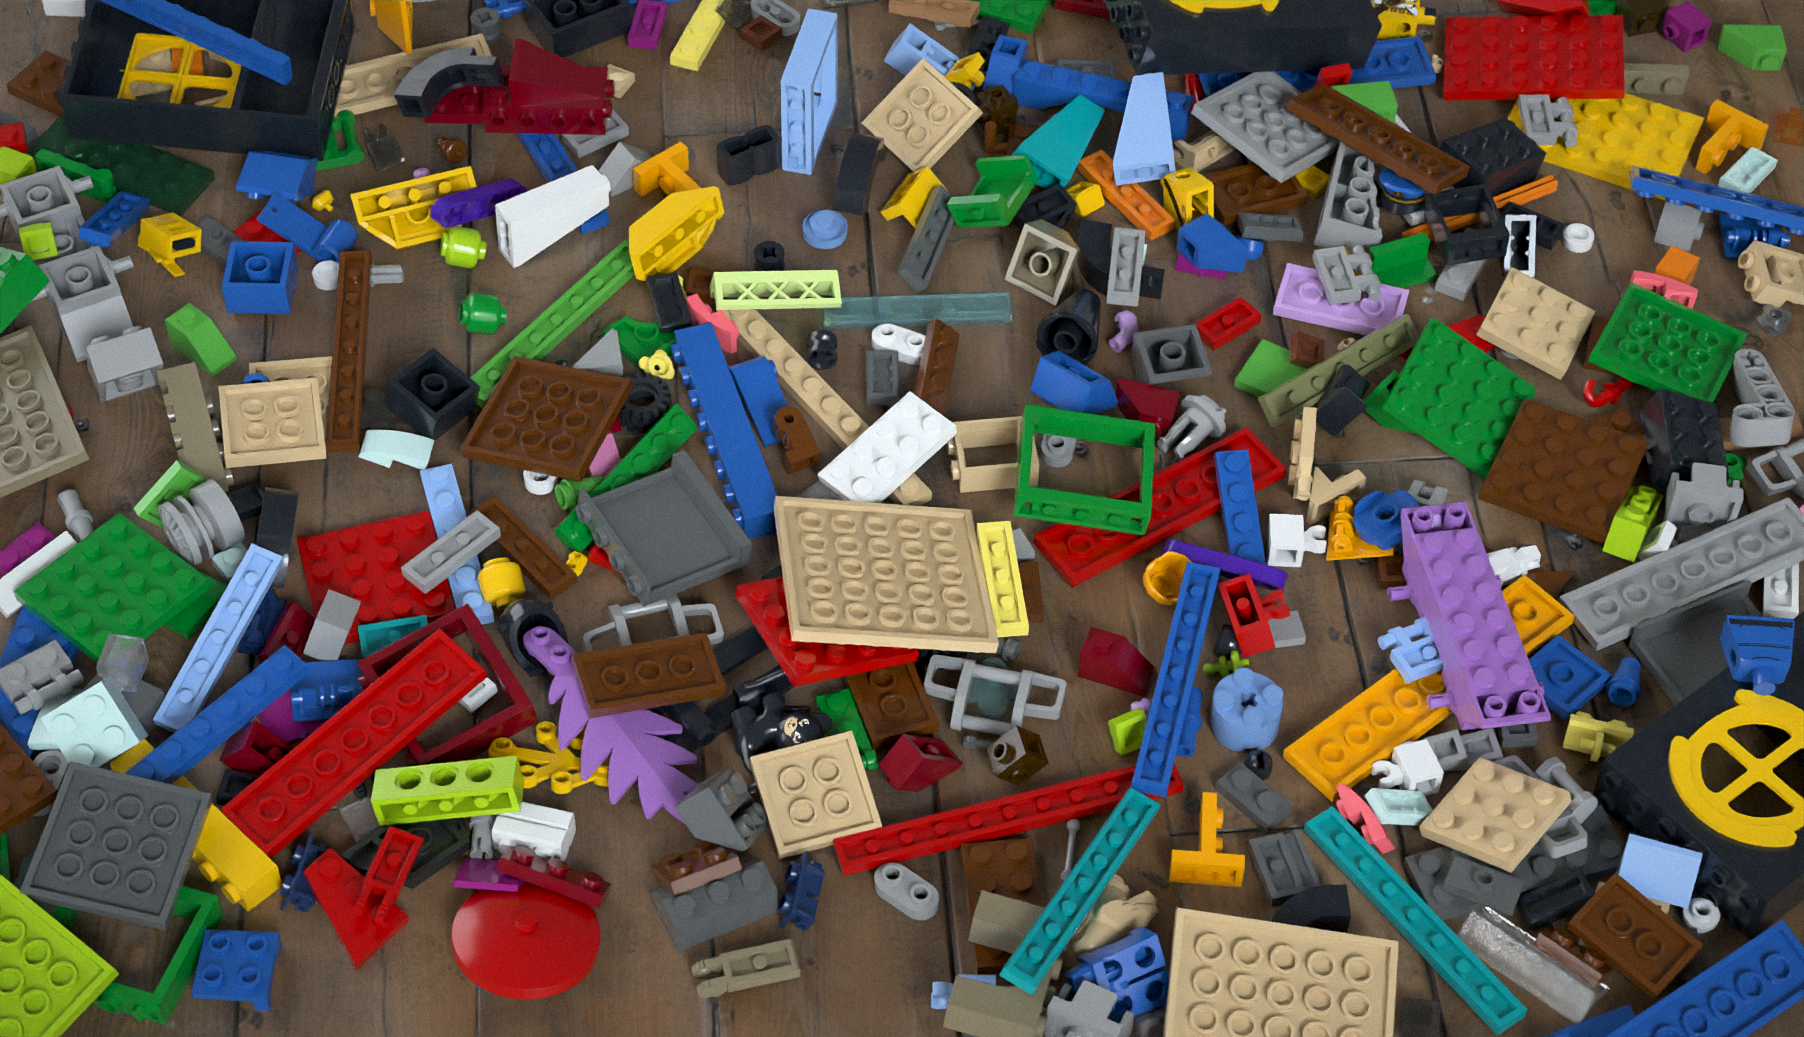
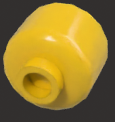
M506 557L492 559L484 563V568L480 570L477 576L484 602L497 606L498 610H505L512 602L524 596L526 588L521 568L517 563L510 562V559Z

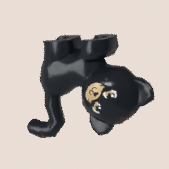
M781 691L771 693L762 699L763 713L756 716V712L750 705L737 709L731 714L733 720L731 725L735 732V751L742 759L745 770L752 776L753 772L749 762L750 757L761 754L770 743H775L778 750L821 739L833 725L832 719L823 713L809 714L798 709L783 715L785 713V698ZM754 779L753 783L747 785V791L751 797L759 794Z

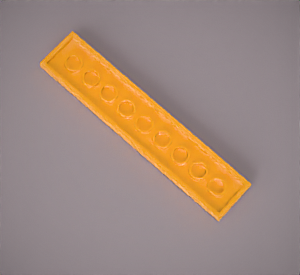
M1523 575L1502 591L1527 657L1573 623L1575 615L1526 575ZM1395 668L1285 748L1283 758L1331 802H1334L1340 797L1336 786L1344 784L1351 789L1371 774L1372 765L1375 762L1381 760L1389 761L1392 758L1394 747H1398L1404 742L1416 741L1453 713L1449 707L1429 710L1427 706V695L1446 693V687L1441 676L1442 671L1407 684Z

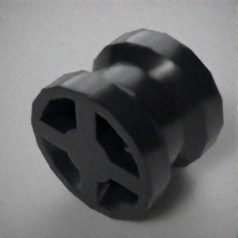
M765 241L758 244L754 249V271H785V250L783 246L775 241Z
M817 330L810 333L806 338V347L808 349L806 352V362L817 370H827L834 367L837 363L836 349L838 348L836 335L826 330Z

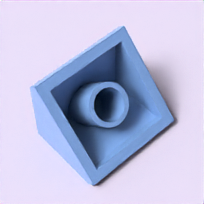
M1629 834L1616 873L1645 897L1688 909L1703 853Z

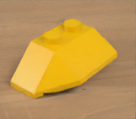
M471 166L350 194L358 225L398 250L441 239L443 232H448L451 227L444 228L431 219L430 210L435 201L440 197L476 188L477 186Z
M711 186L671 193L629 226V254L636 279L646 281V277L674 272L702 249L711 235L717 219L720 220L725 213L718 187Z

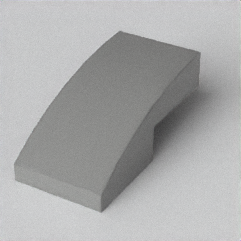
M1493 728L1460 736L1458 729L1424 738L1428 740L1443 771L1469 770L1479 757L1491 762L1503 758Z

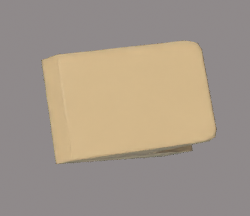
M1315 467L1306 522L1312 525L1329 516L1330 511H1335L1334 503L1341 496H1348L1353 503L1362 499L1366 481L1364 474L1357 469L1347 475H1340L1331 482L1318 467Z

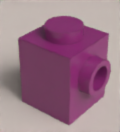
M1687 1L1666 11L1661 34L1685 53L1706 42L1711 20Z

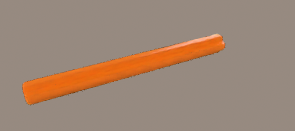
M1547 175L1492 198L1499 212L1502 213L1510 201L1522 205L1555 192L1558 181L1555 180L1553 175ZM1478 213L1444 218L1450 233L1481 221ZM1427 222L1402 233V238L1425 232L1429 240L1434 239Z

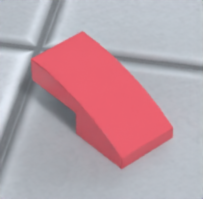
M1634 270L1630 283L1633 282L1693 309L1698 295V290L1690 285L1653 273Z

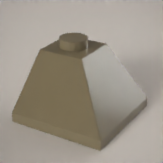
M1042 219L1025 223L1004 279L1057 306L1060 303L1080 248L1068 232Z

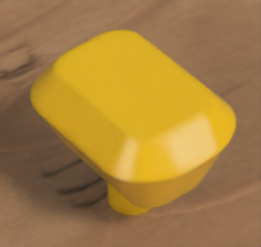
M324 190L315 196L312 200V208L318 211L326 208L331 212L334 209L331 205L333 202L331 191Z
M574 551L569 554L566 565L579 576L588 558L586 555Z

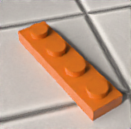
M1102 149L1079 161L1077 170L1090 183L1100 185L1102 194L1139 230H1146L1145 236L1150 241L1175 229L1176 220L1138 183L1116 186L1113 159Z

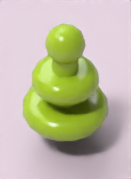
M1233 650L1230 653L1231 660L1227 661L1225 656H1220L1218 663H1206L1203 666V672L1206 675L1220 672L1222 677H1226L1229 675V670H1233L1234 673L1238 668L1250 665L1249 659L1240 660L1238 651Z

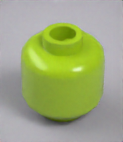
M453 226L448 232H443L440 256L444 257L447 265L472 269L476 266L478 259L484 260L487 242L481 241V234L477 229Z

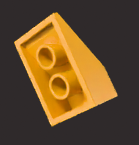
M370 0L371 17L377 16L378 28L406 54H412V0Z

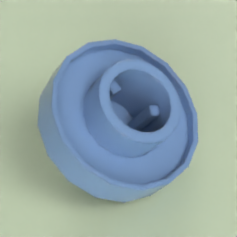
M817 210L810 213L804 219L802 233L804 240L809 245L819 249H832L840 246L846 240L848 225L846 219L836 211Z

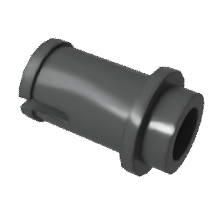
M1017 636L998 637L999 644L996 653L1002 655V659L1005 661L1009 659L1015 660L1020 653L1022 642L1017 640Z

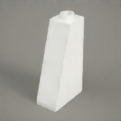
M591 165L496 204L499 251L513 268L531 259L609 206L611 186L608 178L604 174L601 175Z

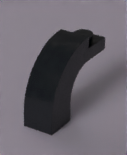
M461 47L440 52L416 65L402 79L394 96L403 117L431 118L439 101L451 91L465 86L502 87L506 78L497 57L477 56L474 47Z
M854 133L851 136L841 162L832 210L857 215H864L868 212L870 193L877 166L881 161L886 160L887 148L883 147L884 138Z
M1082 219L1078 239V247L1080 248L1077 255L1078 267L1087 283L1099 293L1107 296L1112 255L1110 246L1113 224ZM1142 266L1139 296L1161 300L1165 269Z
M265 487L256 545L283 556L284 563L270 587L284 589L299 492L284 488Z
M1347 884L1322 885L1297 893L1277 910L1271 922L1347 933L1351 918Z

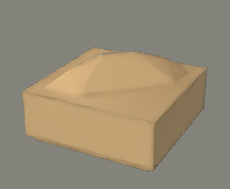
M609 64L607 66L609 80L615 81L614 97L621 99L635 82V73Z

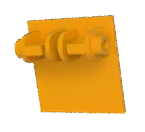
M1348 496L1339 497L1334 503L1335 511H1330L1327 561L1394 556V548L1381 550L1377 545L1368 544L1357 536L1353 523L1355 516L1354 503ZM1382 516L1381 520L1390 519L1391 517Z

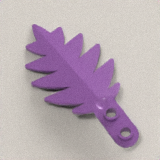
M538 626L528 630L523 637L524 647L531 656L535 657L547 668L551 675L555 676L549 690V704H554L564 695L559 716V749H566L587 725L581 752V780L587 781L611 754L608 771V789L611 804H616L638 779L639 798L647 819H651L663 806L670 814L685 824L675 806L698 784L669 765L695 764L697 757L672 742L653 736L681 734L683 727L666 717L644 709L589 719L571 664L572 654L577 652L550 628Z

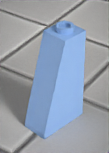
M1163 72L1133 76L1113 160L1116 186L1160 180L1166 174L1176 171Z

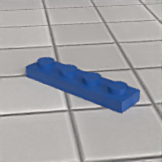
M120 191L80 226L78 239L88 241L91 246L109 247L149 210L151 199Z
M1248 450L1215 452L1214 462L1228 555L1266 565Z

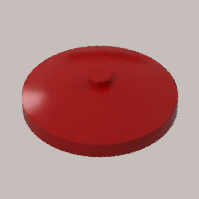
M522 881L518 892L481 889L469 897L460 907L454 918L451 947L459 969L470 981L480 988L512 999H540L569 990L590 973L599 955L601 933L599 921L590 905L527 881Z

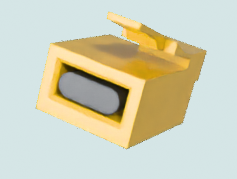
M174 212L167 213L166 215L163 214V216H153L150 219L144 218L140 222L138 246L147 251L156 263H161L174 277L185 275V272L176 264L174 259L201 252L202 229Z

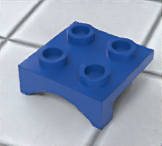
M205 929L191 992L192 997L198 999L252 1001L255 1010L270 1011L274 970L283 948L280 934Z

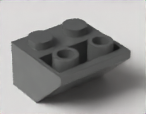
M731 765L696 785L675 806L695 838L739 851L748 849L769 826L764 809L760 804L754 802L747 791L748 787L745 779L741 774L736 773Z

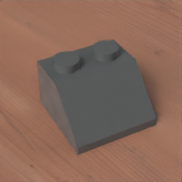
M1196 324L1134 333L1131 359L1139 382L1156 384L1212 375V368Z

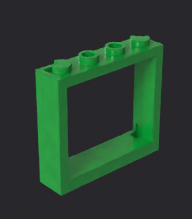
M1025 404L1020 425L1013 516L1145 535L1152 507L1155 423ZM1033 432L1142 448L1139 503L1029 486ZM1023 502H1030V503H1032V504H1031V505L1023 504ZM1131 518H1138L1139 521L1131 520Z
M182 886L173 915L193 921L154 994L111 982L92 1003L109 1013L120 1011L132 1015L143 1023L146 1019L166 1025L198 965L205 929L216 930L224 916L218 896ZM56 906L51 916L69 930L79 911Z

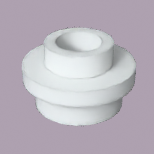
M1693 898L1690 899L1688 909L1683 908L1682 916L1685 925L1691 931L1706 933L1717 926L1720 920L1719 909L1710 900Z

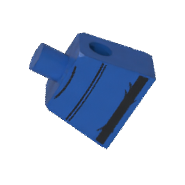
M1727 615L1720 633V642L1732 678L1739 682H1753L1754 692L1758 695L1772 694L1776 689L1775 684L1784 683L1792 660L1794 619Z

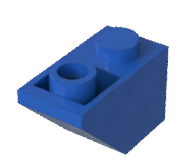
M999 35L991 53L983 91L1003 84L1009 93L1013 94L1014 77L1022 59L1027 60V40Z
M1206 213L1179 228L1176 250L1196 268L1240 273L1245 270L1248 248L1241 240L1236 239L1220 222Z

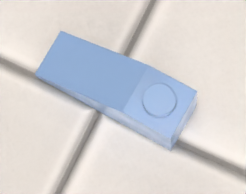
M909 23L893 42L884 62L906 76L924 58L941 75L945 76L960 58Z

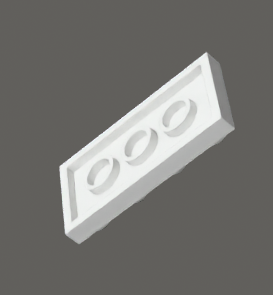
M909 391L819 472V481L844 501L881 503L957 434L956 425Z

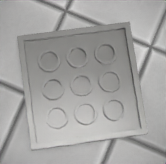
M1254 72L1195 103L1191 112L1204 125L1210 127L1227 143L1237 148L1249 160L1255 162L1280 183L1336 152L1340 142L1336 137L1324 134L1317 126L1300 120L1296 114L1287 110L1290 99L1301 94V92L1275 72Z

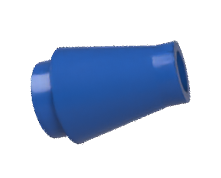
M1632 657L1623 658L1618 669L1606 685L1608 697L1615 705L1622 707L1630 706L1640 698L1641 664L1637 659Z

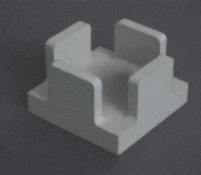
M1693 463L1691 482L1680 481L1679 473L1672 472L1666 490V512L1663 522L1667 520L1677 528L1675 534L1698 537L1735 521L1744 499L1743 489L1740 488V481L1732 480L1730 487H1728L1726 484V467L1719 465Z
M1089 981L1082 982L1072 1001V986L1065 983L1058 997L1053 996L1047 1007L1048 1018L1044 1037H1129L1132 1031L1134 1013L1127 1010L1120 1024L1109 1020L1108 1016L1117 1001V994Z

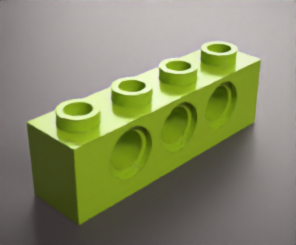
M517 756L379 769L375 773L371 803L379 826L521 812L525 780Z

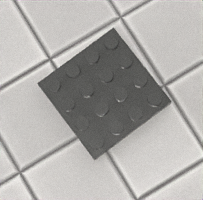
M70 761L20 893L25 894L34 901L167 931L213 801L212 794Z

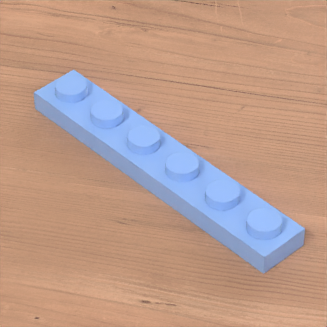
M452 464L420 470L421 482L437 540L467 518ZM476 555L447 578L455 608L458 609L468 603L481 624L495 622L491 603L484 602L477 579L481 567Z
M255 544L250 545L154 716V724L175 733L201 712L284 563L283 556Z

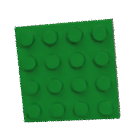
M1631 282L1595 345L1588 361L1655 392L1662 388L1713 403L1733 365L1735 353L1741 349L1748 334Z
M1432 317L1426 323L1381 409L1486 479L1524 399L1532 401L1538 388Z
M118 513L13 592L19 603L103 667L105 664L111 666L208 591L211 586L207 577L122 514Z

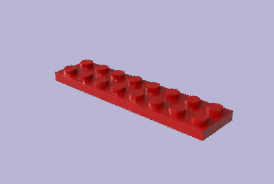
M1246 427L1153 475L1151 517L1145 535L1058 523L1034 535V545L1073 588L1221 511L1214 462L1215 452L1248 450L1255 493L1283 479L1286 476L1287 468ZM1140 482L1109 498L1139 503ZM1131 518V520L1139 521L1138 518Z
M439 628L220 809L221 812L271 859L487 678L486 671Z

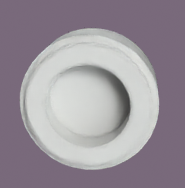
M1570 224L1564 229L1562 243L1572 252L1583 253L1591 249L1595 235L1593 230L1584 224Z
M331 260L318 263L312 271L315 286L322 290L337 289L339 263Z

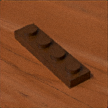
M935 318L927 326L914 395L945 417L960 334Z
M496 496L468 512L470 516L478 510L500 528L501 537L494 541L493 544L511 562L517 563L521 568V572L550 600L577 583V574Z

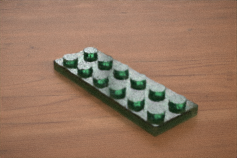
M63 114L28 149L29 155L34 160H36L35 155L41 149H45L52 153L61 154L75 162L84 163L96 170L109 169L114 178L112 185L115 186L118 193L125 191L150 198L151 206L168 213L174 212L180 217L215 180L214 170L150 145L70 138L68 127L63 124Z

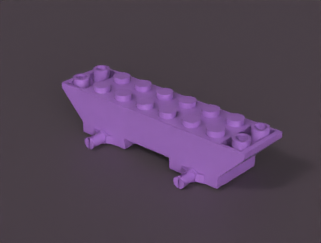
M1467 502L1401 509L1404 553L1402 571L1406 579V586L1388 587L1387 596L1390 602L1409 599L1416 607L1419 617L1427 619L1444 666L1441 676L1446 687V693L1427 695L1428 709L1449 707L1456 715L1461 730L1486 729L1550 721L1551 715L1543 697L1544 685H1542L1541 681L1537 682L1502 594V580L1500 575H1495Z

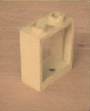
M1022 416L952 422L956 425L957 434L946 443L947 454L954 456V460H951L950 463L952 480H958L960 493L1015 488L1017 463L967 467L963 448L1016 444L1018 450ZM1033 436L1029 486H1038L1039 460Z

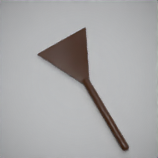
M1483 545L1486 553L1495 552L1494 550ZM1536 568L1528 570L1526 574L1528 578L1555 600L1574 575V573Z

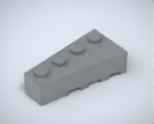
M1341 140L1333 159L1313 245L1324 248L1344 246L1351 254L1352 248L1361 245L1365 253H1368L1369 247L1379 245L1382 239V231L1378 223L1380 218L1379 208L1376 206L1377 188L1373 181L1375 173L1374 164L1369 156L1358 150L1350 149Z

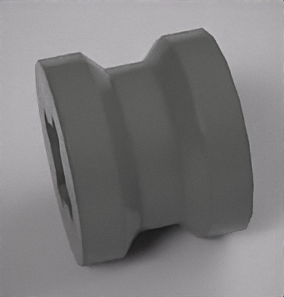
M487 7L475 10L470 17L473 26L472 35L482 33L487 44L498 41L501 37L499 13L495 9Z

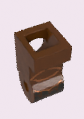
M792 406L780 408L775 415L772 431L775 438L782 442L786 450L782 463L786 474L789 475L817 465L820 451L802 413Z

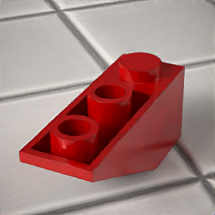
M1496 0L1503 12L1526 17L1552 15L1557 18L1574 15L1590 16L1588 0Z

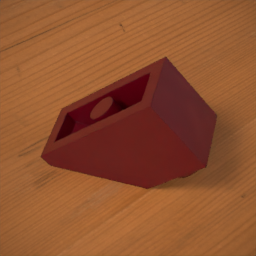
M1118 377L1116 385L1117 407L1125 418L1155 423V438L1165 437L1177 419L1181 392Z
M1091 626L1080 651L1078 677L1144 696L1154 671V666L1124 636Z
M255 720L243 726L229 737L219 761L232 770L263 774L294 749V747Z
M903 734L878 766L887 775L886 781L898 791L919 792L956 771L963 763L941 739Z

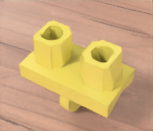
M1578 711L1576 715L1571 714L1563 748L1591 754L1590 761L1598 762L1599 757L1605 758L1631 739L1634 728L1627 727L1626 722L1615 719L1609 722L1595 720L1591 714Z

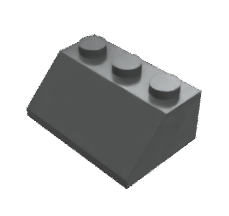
M749 853L739 856L742 870L676 896L665 887L649 892V897L677 953L778 913L777 887L762 860Z

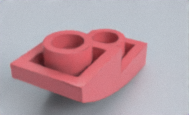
M697 294L686 297L685 300L692 320V327L712 323L721 349L731 354L737 352V338L740 334L735 321L729 320L723 310L713 313L711 307L708 304H704Z
M1344 784L1336 786L1341 798L1336 800L1340 814L1346 820L1350 819L1357 829L1361 828L1366 841L1370 845L1375 844L1382 854L1396 849L1383 824H1380L1375 813L1363 799Z

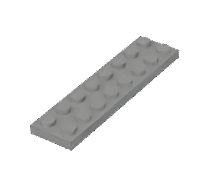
M1789 497L1672 547L1667 551H1663L1560 596L1559 603L1575 615L1573 623L1592 647L1598 651L1632 636L1635 626L1645 618L1653 619L1665 614L1673 607H1683L1695 602L1700 596L1713 595L1725 590L1729 586L1737 585L1747 580L1753 583L1803 561L1804 514Z

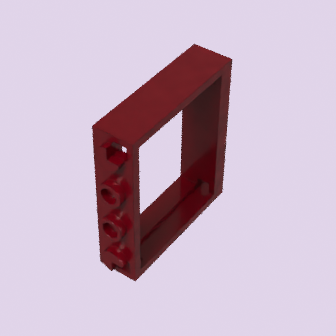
M468 603L357 662L361 672V676L357 677V680L364 691L439 628L451 639L465 632L511 704V707L424 753L420 744L414 738L405 746L408 754L404 755L408 766L467 761L487 750L495 739L500 737L509 738L538 722L532 702Z

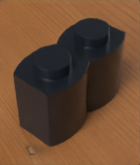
M770 125L753 128L745 133L744 136L730 137L717 145L718 173L727 185L744 183L754 175L772 172L781 165L780 137Z

